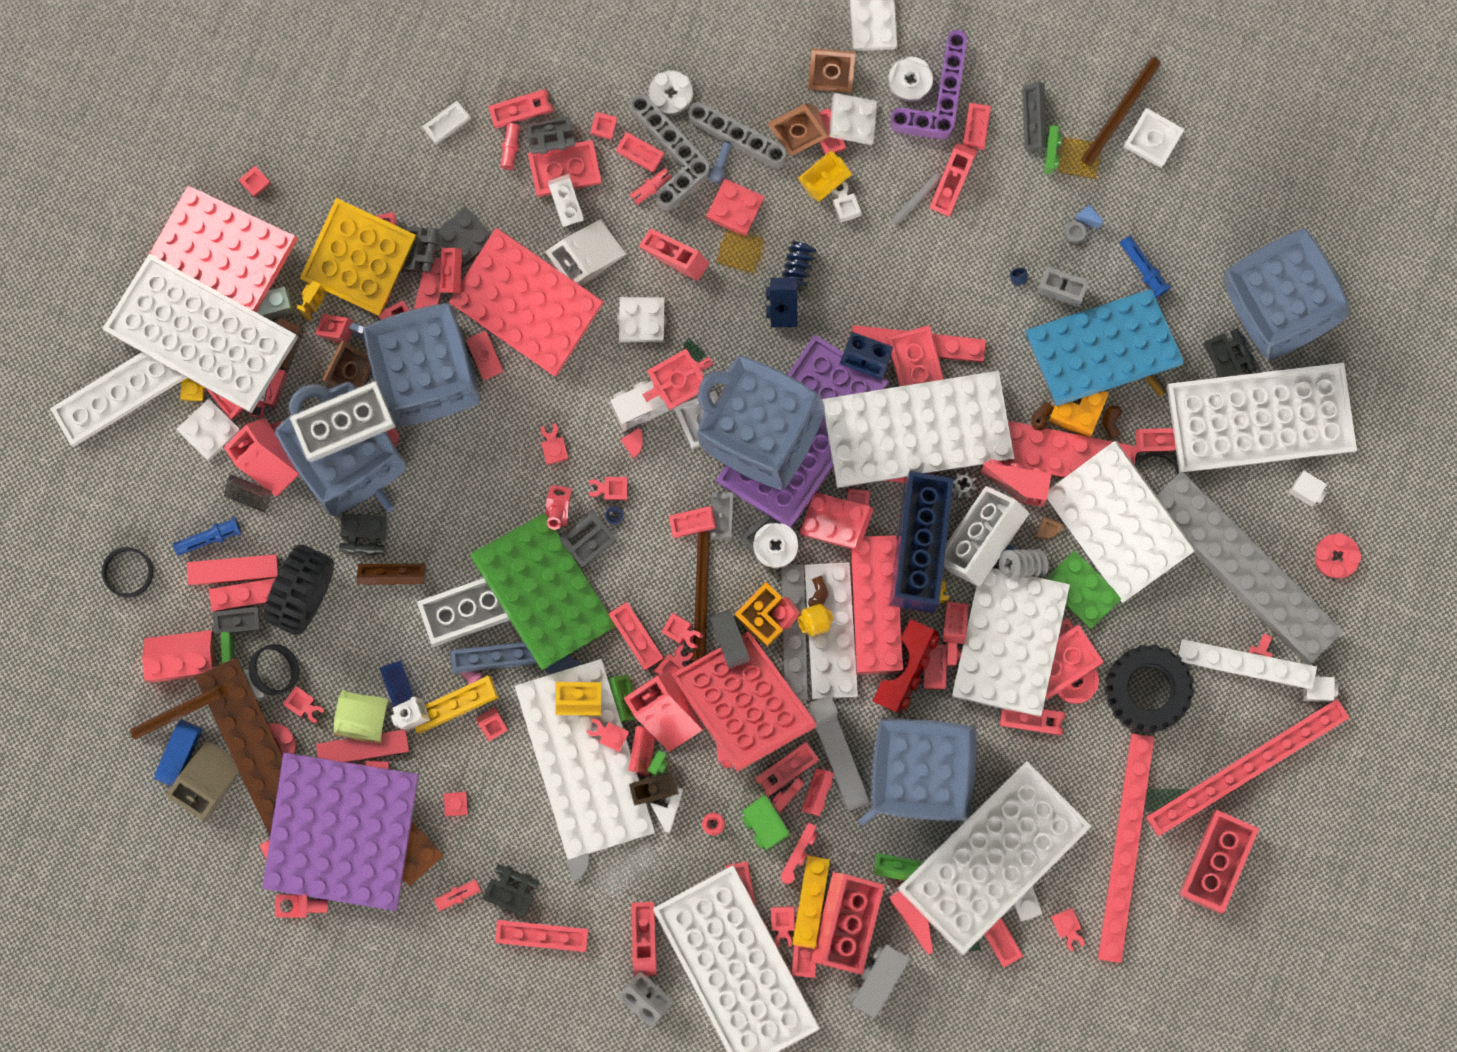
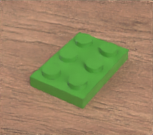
M1075 550L1046 578L1047 580L1070 584L1066 607L1089 630L1121 600L1117 592Z

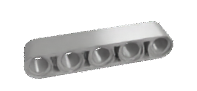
M698 102L691 105L689 121L694 127L723 142L732 144V147L772 168H780L785 164L786 150L781 144L703 103ZM701 111L705 115L703 118L697 119L693 117V114ZM720 121L724 126L721 129H715L712 124ZM734 132H741L743 137L741 139H734L731 135ZM760 142L763 146L761 149L755 150L751 147V144ZM773 152H779L782 157L779 160H774L770 155Z

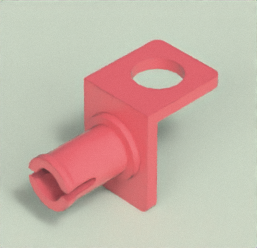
M550 486L545 513L548 517L547 526L550 529L556 530L560 526H567L572 488ZM554 492H564L565 495H556Z
M307 895L275 896L276 918H306L307 913H327L328 910L327 899H307ZM288 899L293 903V909L289 913H284L280 908L283 900Z

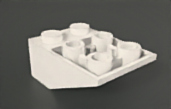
M601 219L562 239L545 251L546 257L552 266L581 286L626 255Z

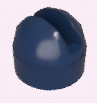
M1016 268L1009 274L1011 282L1017 287H1020V284L1026 285L1028 282V273L1025 268Z
M618 506L608 508L605 513V518L610 524H618L624 517L622 509ZM610 511L621 514L620 518L609 515Z

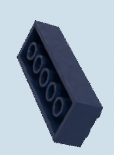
M909 471L903 486L889 606L934 613L940 601L954 479Z

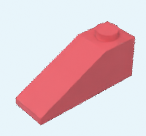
M959 143L956 144L930 209L950 217L978 151Z
M651 228L639 245L642 250L696 281H699L710 264L698 250Z
M898 891L889 897V900L928 955L931 954L933 949L928 920Z
M654 902L631 903L634 976L640 971L645 976L657 975Z

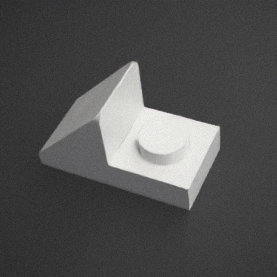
M678 788V795L666 798L665 803L669 804L668 808L650 803L665 832L669 834L683 794L682 788Z

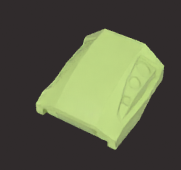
M342 690L338 698L334 719V734L358 741L381 744L382 728L389 699L360 695Z

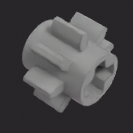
M968 471L962 476L956 472L957 479L953 480L954 488H952V493L956 492L958 499L963 495H966L969 499L970 490L976 491L977 489L975 486H972L976 478L970 479ZM962 481H965L967 486L964 490H961L959 485Z

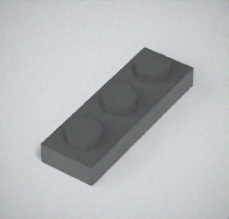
M1036 82L1022 86L1024 149L1029 152L1047 148L1045 83Z

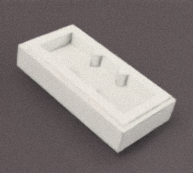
M456 101L422 126V128L435 145H438L471 120V117L461 104Z

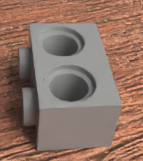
M1047 266L1037 293L1080 307L1089 281Z
M641 971L617 996L650 1028L674 1003L671 998Z

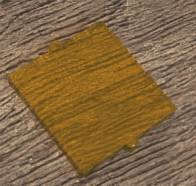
M1064 137L1061 152L1058 154L1060 155L1058 173L1096 179L1098 164L1101 163V159H1099L1100 154L1091 166H1087L1081 161L1092 141Z
M727 229L723 242L720 243L721 248L716 263L753 274L757 260L761 258L760 251L764 239L747 234L745 237Z

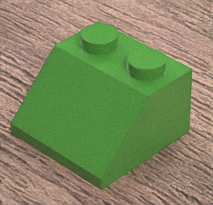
M766 795L742 811L744 816L741 819L747 829L752 827L756 835L753 839L760 849L764 847L767 851L790 836V833Z

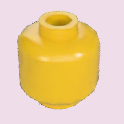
M822 604L804 608L798 617L801 631L809 636L828 632L831 628V622H833L832 612Z

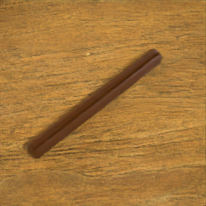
M1156 57L1150 58L1083 155L1081 161L1084 164L1091 166L1160 67L1161 61Z
M706 531L699 532L697 540L694 631L701 632L704 637L694 636V644L698 645V648H693V662L705 656L710 548V533Z

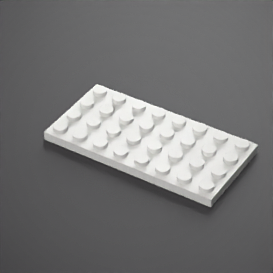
M151 254L146 258L103 327V330L250 413L253 412L298 339L296 334Z
M1344 363L1167 385L1179 473L1181 471L1183 473L1357 451Z
M999 371L822 399L825 406L824 417L837 488L903 478L907 476L909 471L928 474L983 465L984 462H988L990 459L998 461L1014 459Z
M602 659L516 685L517 696L567 859L569 860L586 853L596 852L655 833L646 803L636 806L633 803L629 783L637 782L639 779L636 773L628 771L631 753L627 740H625L620 752L599 743L601 736H590L586 732L587 730L595 732L598 729V725L593 723L592 719L599 720L605 728L608 722L623 728ZM556 682H602L601 716L555 715Z
M1026 761L898 890L963 955L1092 826Z
M734 865L653 908L728 1052H778L820 1029Z

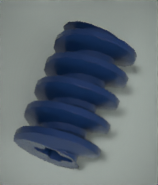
M792 241L793 245L788 248L791 254L786 256L788 262L784 263L786 270L782 272L781 276L783 278H797V291H801V286L808 285L802 279L810 278V275L805 270L812 269V266L807 264V261H814V258L809 254L816 253L817 250L806 243Z

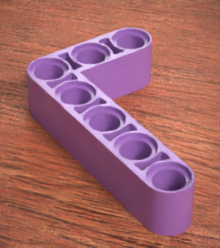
M954 30L950 32L947 38L936 113L897 108L892 112L890 118V126L894 132L936 139H947L952 135L967 37L963 31ZM958 39L962 42V45L954 46L951 41ZM955 60L959 63V66L950 67L948 62ZM952 81L956 86L954 88H947L944 83ZM944 102H949L952 104L953 107L949 110H946L941 106V104ZM896 117H903L906 122L904 124H897L894 119ZM925 120L928 125L921 128L916 122ZM941 123H946L947 125H949L950 128L946 131H942L939 129L938 125Z

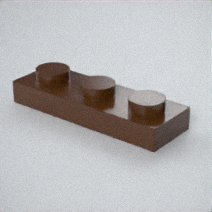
M426 563L358 564L357 585L425 584Z

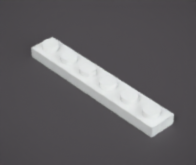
M1184 639L1181 641L1179 655L1183 658L1181 661L1184 664L1313 690L1317 671L1316 666Z

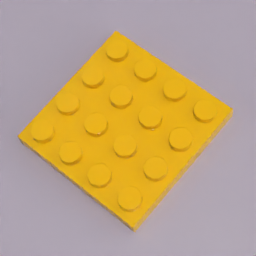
M336 198L299 279L310 284L314 280L321 284L325 291L379 316L384 310L417 235Z

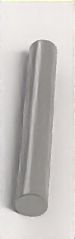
M935 173L891 219V222L897 226L940 182L941 176Z

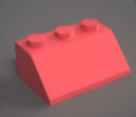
M212 630L144 638L142 656L144 680L148 683L195 678V676L216 667Z

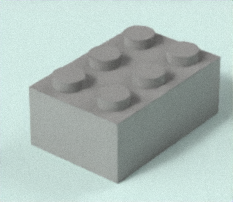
M887 944L883 948L880 946L877 948L872 957L875 960L871 968L866 967L863 975L860 977L863 983L860 988L855 986L849 996V999L852 1000L851 1006L873 1019L877 1017L910 958Z

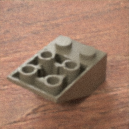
M207 740L180 773L165 796L201 820L208 822L240 772L230 754Z

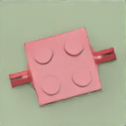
M687 349L647 370L654 388L642 395L646 402L659 396L670 411L698 395L699 386L704 379L702 371L714 364L710 357L697 363L691 358Z

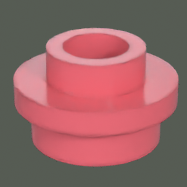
M709 813L702 821L703 830L712 836L720 834L725 826L723 817L718 813ZM711 820L718 822V826L714 829L709 826Z

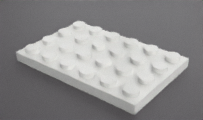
M1117 441L1112 442L1048 490V501L1107 583L1120 596L1122 603L1196 551Z
M992 568L980 587H976L966 632V641L962 649L952 698L1041 717L1070 584L1032 576L1029 578H1010L999 569Z

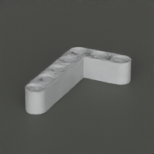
M637 94L631 99L632 114L683 168L657 192L659 208L664 211H670L707 180L710 172L709 163L646 95ZM641 102L647 105L644 110H637L635 108L636 104ZM657 118L661 120V123L658 126H652L650 121ZM668 134L676 136L673 142H667L664 138ZM682 150H688L691 155L687 158H682L679 153ZM697 166H703L706 170L702 174H697L694 172V169ZM681 180L689 182L686 188H680L677 184ZM668 194L673 199L669 203L661 201L662 196Z
M831 695L809 703L810 715L816 723L817 727L815 728L848 812L869 804L868 796L837 719L838 712Z

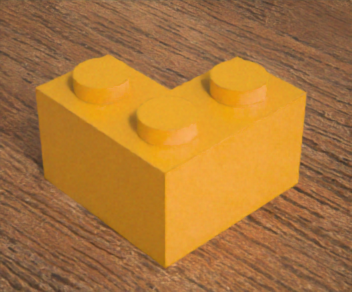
M1101 391L1083 397L1079 405L1073 402L1059 406L1055 405L1048 422L1076 434L1091 437L1109 393Z
M767 582L735 613V618L766 648L783 633V629L769 616L782 600V596Z

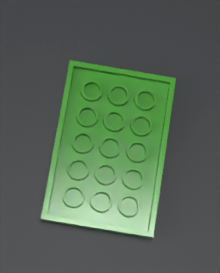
M545 513L474 551L470 555L541 670L616 627L576 561L561 543V538L557 531L547 526L548 517Z

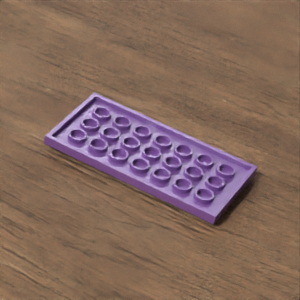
M816 335L810 340L787 374L818 393L822 399L886 389L889 384V380L884 377L878 379L841 365L840 361L844 352ZM825 417L822 419L807 455L784 490L758 482L727 465L716 479V483L733 492V494L777 522L785 524L792 529L833 468Z

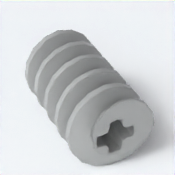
M1039 549L1006 550L999 558V569L1010 578H1029L1031 576L1041 578L1047 574L1049 562L1046 554Z

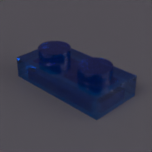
M401 660L379 668L393 707L414 697Z

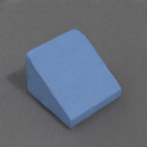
M1088 205L1078 213L1075 221L1097 229L1103 224V219L1091 205Z

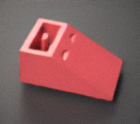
M266 418L246 424L224 447L236 467L275 496H279L300 475Z
M992 459L984 462L981 473L1018 502L1043 507L1047 501L1051 474L1046 473L1047 470L1042 468L1028 470L1024 469V466L1020 464L1006 466L1002 465L1001 461Z
M670 671L654 677L624 698L635 718L668 752H671L704 730Z

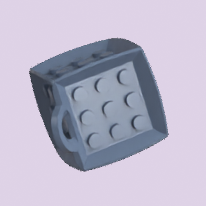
M1305 228L1287 234L1252 252L1229 267L1223 276V283L1244 327L1266 360H1272L1311 342L1340 324L1350 313V306L1342 289L1339 276L1332 269L1324 253Z
M438 304L406 311L365 327L356 323H351L348 330L366 342L375 382L379 385L395 426L401 427L435 420L479 404L481 398L472 361L458 325L456 310L450 304Z
M741 355L733 361L726 372L713 371L702 380L698 390V400L704 414L699 424L697 437L701 448L723 464L765 485L784 490L803 462L818 432L825 413L824 402L818 393L789 375ZM717 383H723L725 386L714 404L710 398L711 388Z
M350 382L343 383L330 390L317 384L304 386L290 400V416L303 412L302 404L309 397L320 398L322 402L319 404H322L356 390L357 387ZM290 416L275 430L277 439L280 441L294 467L321 501L326 513L332 516H337L373 496L377 489L387 486L402 474L407 467L406 460L399 454L397 448L394 447L386 431L310 462L305 456Z
M882 717L879 720L873 761L872 808L858 821L861 826H864L879 813L917 819L969 820L976 774L977 727L975 725L968 726L931 720H889Z

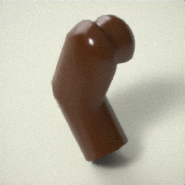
M1047 401L1031 416L1032 427L1035 430L1040 431L1046 427V416L1053 409V406Z
M1119 406L1108 407L1102 420V424L1111 440L1121 435L1115 425L1118 417L1122 414Z
M818 576L812 579L816 592L813 598L808 600L809 607L818 604L824 606L829 595L823 576Z

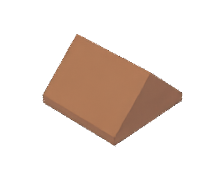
M812 48L808 89L852 93L856 52Z
M808 103L768 122V126L790 156L829 137L817 106Z
M342 340L322 381L331 389L346 382L353 383L357 389L363 387L372 370L368 355Z

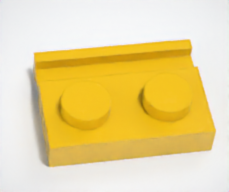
M314 280L310 285L307 284L302 292L303 304L296 307L302 317L309 321L312 319L311 313H316L327 295L322 285Z
M556 682L555 715L601 716L602 682Z

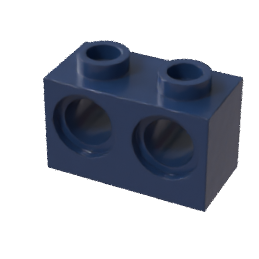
M851 332L840 364L882 379L893 347Z

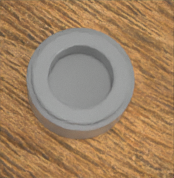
M1079 221L1070 222L1064 230V237L1071 244H1080L1084 241L1087 234L1085 225Z

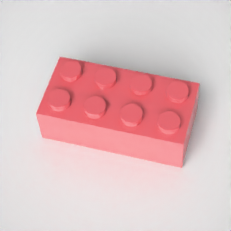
M1213 811L1178 896L1219 914L1224 913L1259 828L1221 811Z
M833 872L811 962L863 975L884 889L883 884Z

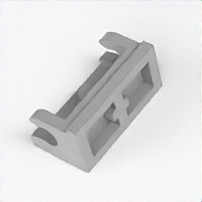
M714 492L711 495V506L714 509L717 529L710 530V540L732 541L733 492H727L726 494Z

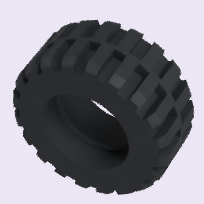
M304 544L295 546L283 562L272 584L263 611L265 621L293 635L302 634L317 613L327 592L335 566L333 559Z
M1154 644L1151 646L1140 645L1137 648L1128 650L1112 665L1105 681V695H1107L1108 699L1106 702L1108 708L1111 707L1113 716L1122 721V725L1133 728V731L1154 733L1166 730L1185 716V713L1192 704L1191 699L1194 697V689L1192 688L1194 680L1193 676L1189 674V666L1181 661L1183 658L1180 655L1173 654L1172 650L1167 647L1160 648L1159 645ZM1143 668L1159 670L1166 676L1170 684L1169 699L1162 707L1155 710H1145L1138 707L1129 696L1128 684L1130 678L1136 671Z

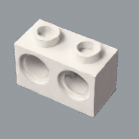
M567 174L549 180V188L562 226L565 227L583 221V214L570 175Z

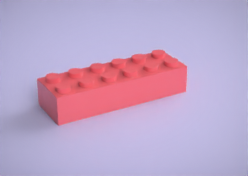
M896 535L867 536L863 538L859 551L851 549L856 675L902 673L900 607L889 606L897 543Z

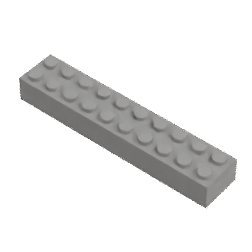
M1182 471L1157 495L1168 513L1196 551L1193 553L1306 665L1313 663L1344 632Z

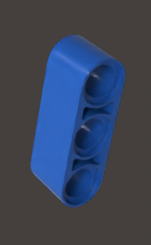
M183 719L178 721L156 769L155 780L169 786L173 785L177 777L188 765L200 738L202 727Z

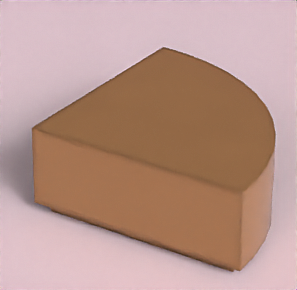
M1043 517L1035 538L1040 540L1051 539L1062 531L1064 524Z

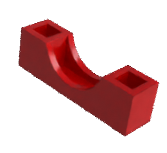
M910 619L901 638L909 651L908 667L900 677L894 680L881 681L872 700L873 702L901 715L903 711L908 709L911 702V693L920 684L919 676L930 662L929 655L931 650L935 649L939 643L940 638L938 635L940 632Z

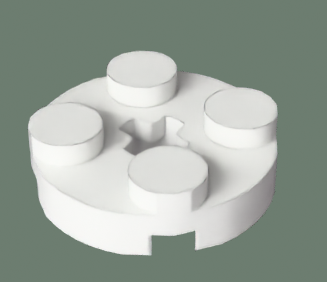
M907 57L896 62L889 73L890 91L903 101L918 102L929 93L933 82V76L927 63L917 57ZM914 75V79L917 80L916 83L908 84L907 80L904 79L905 76Z
M665 71L658 73L651 82L649 98L664 115L674 116L682 113L681 111L690 106L693 99V88L686 75L677 71ZM673 88L677 95L668 98V94H665V91Z
M766 524L755 535L754 553L756 558L767 567L773 569L785 567L797 555V536L785 524ZM772 540L775 542L781 541V550L775 549L772 551L770 549L772 547L770 542Z

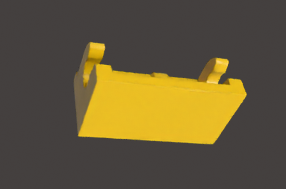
M830 151L797 179L808 195L820 202L850 177L852 173L840 157L837 158L835 153Z

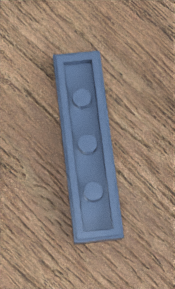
M524 642L450 650L449 652L452 674L538 665Z

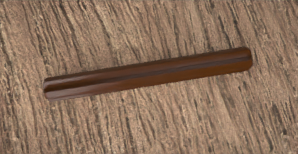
M214 687L131 728L130 734L135 740L222 698L224 693L221 687Z

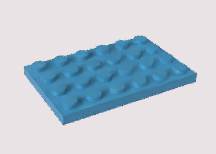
M1152 289L1025 330L1028 342L1056 406L1183 365L1181 353Z

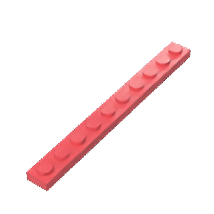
M1338 699L1332 701L1146 817L1157 837L1350 717Z
M1132 733L1130 737L1098 953L1099 960L1117 963L1122 961L1154 737Z

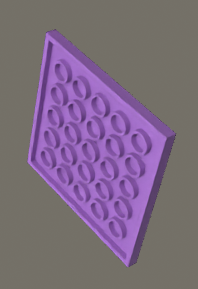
M284 753L262 889L397 911L419 774Z

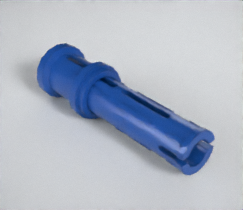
M1131 235L1119 243L1143 275L1144 284L1147 283L1156 299L1172 288L1161 277V271L1151 265Z
M233 516L227 522L215 523L211 529L174 542L173 548L177 556H180L215 541L221 543L224 542L225 538L236 534L238 536L242 535L241 527L237 518Z

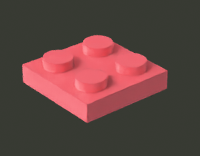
M724 179L709 209L706 220L746 237L765 196Z

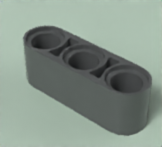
M729 609L710 616L711 625L728 668L731 669L750 662L747 649L731 610Z

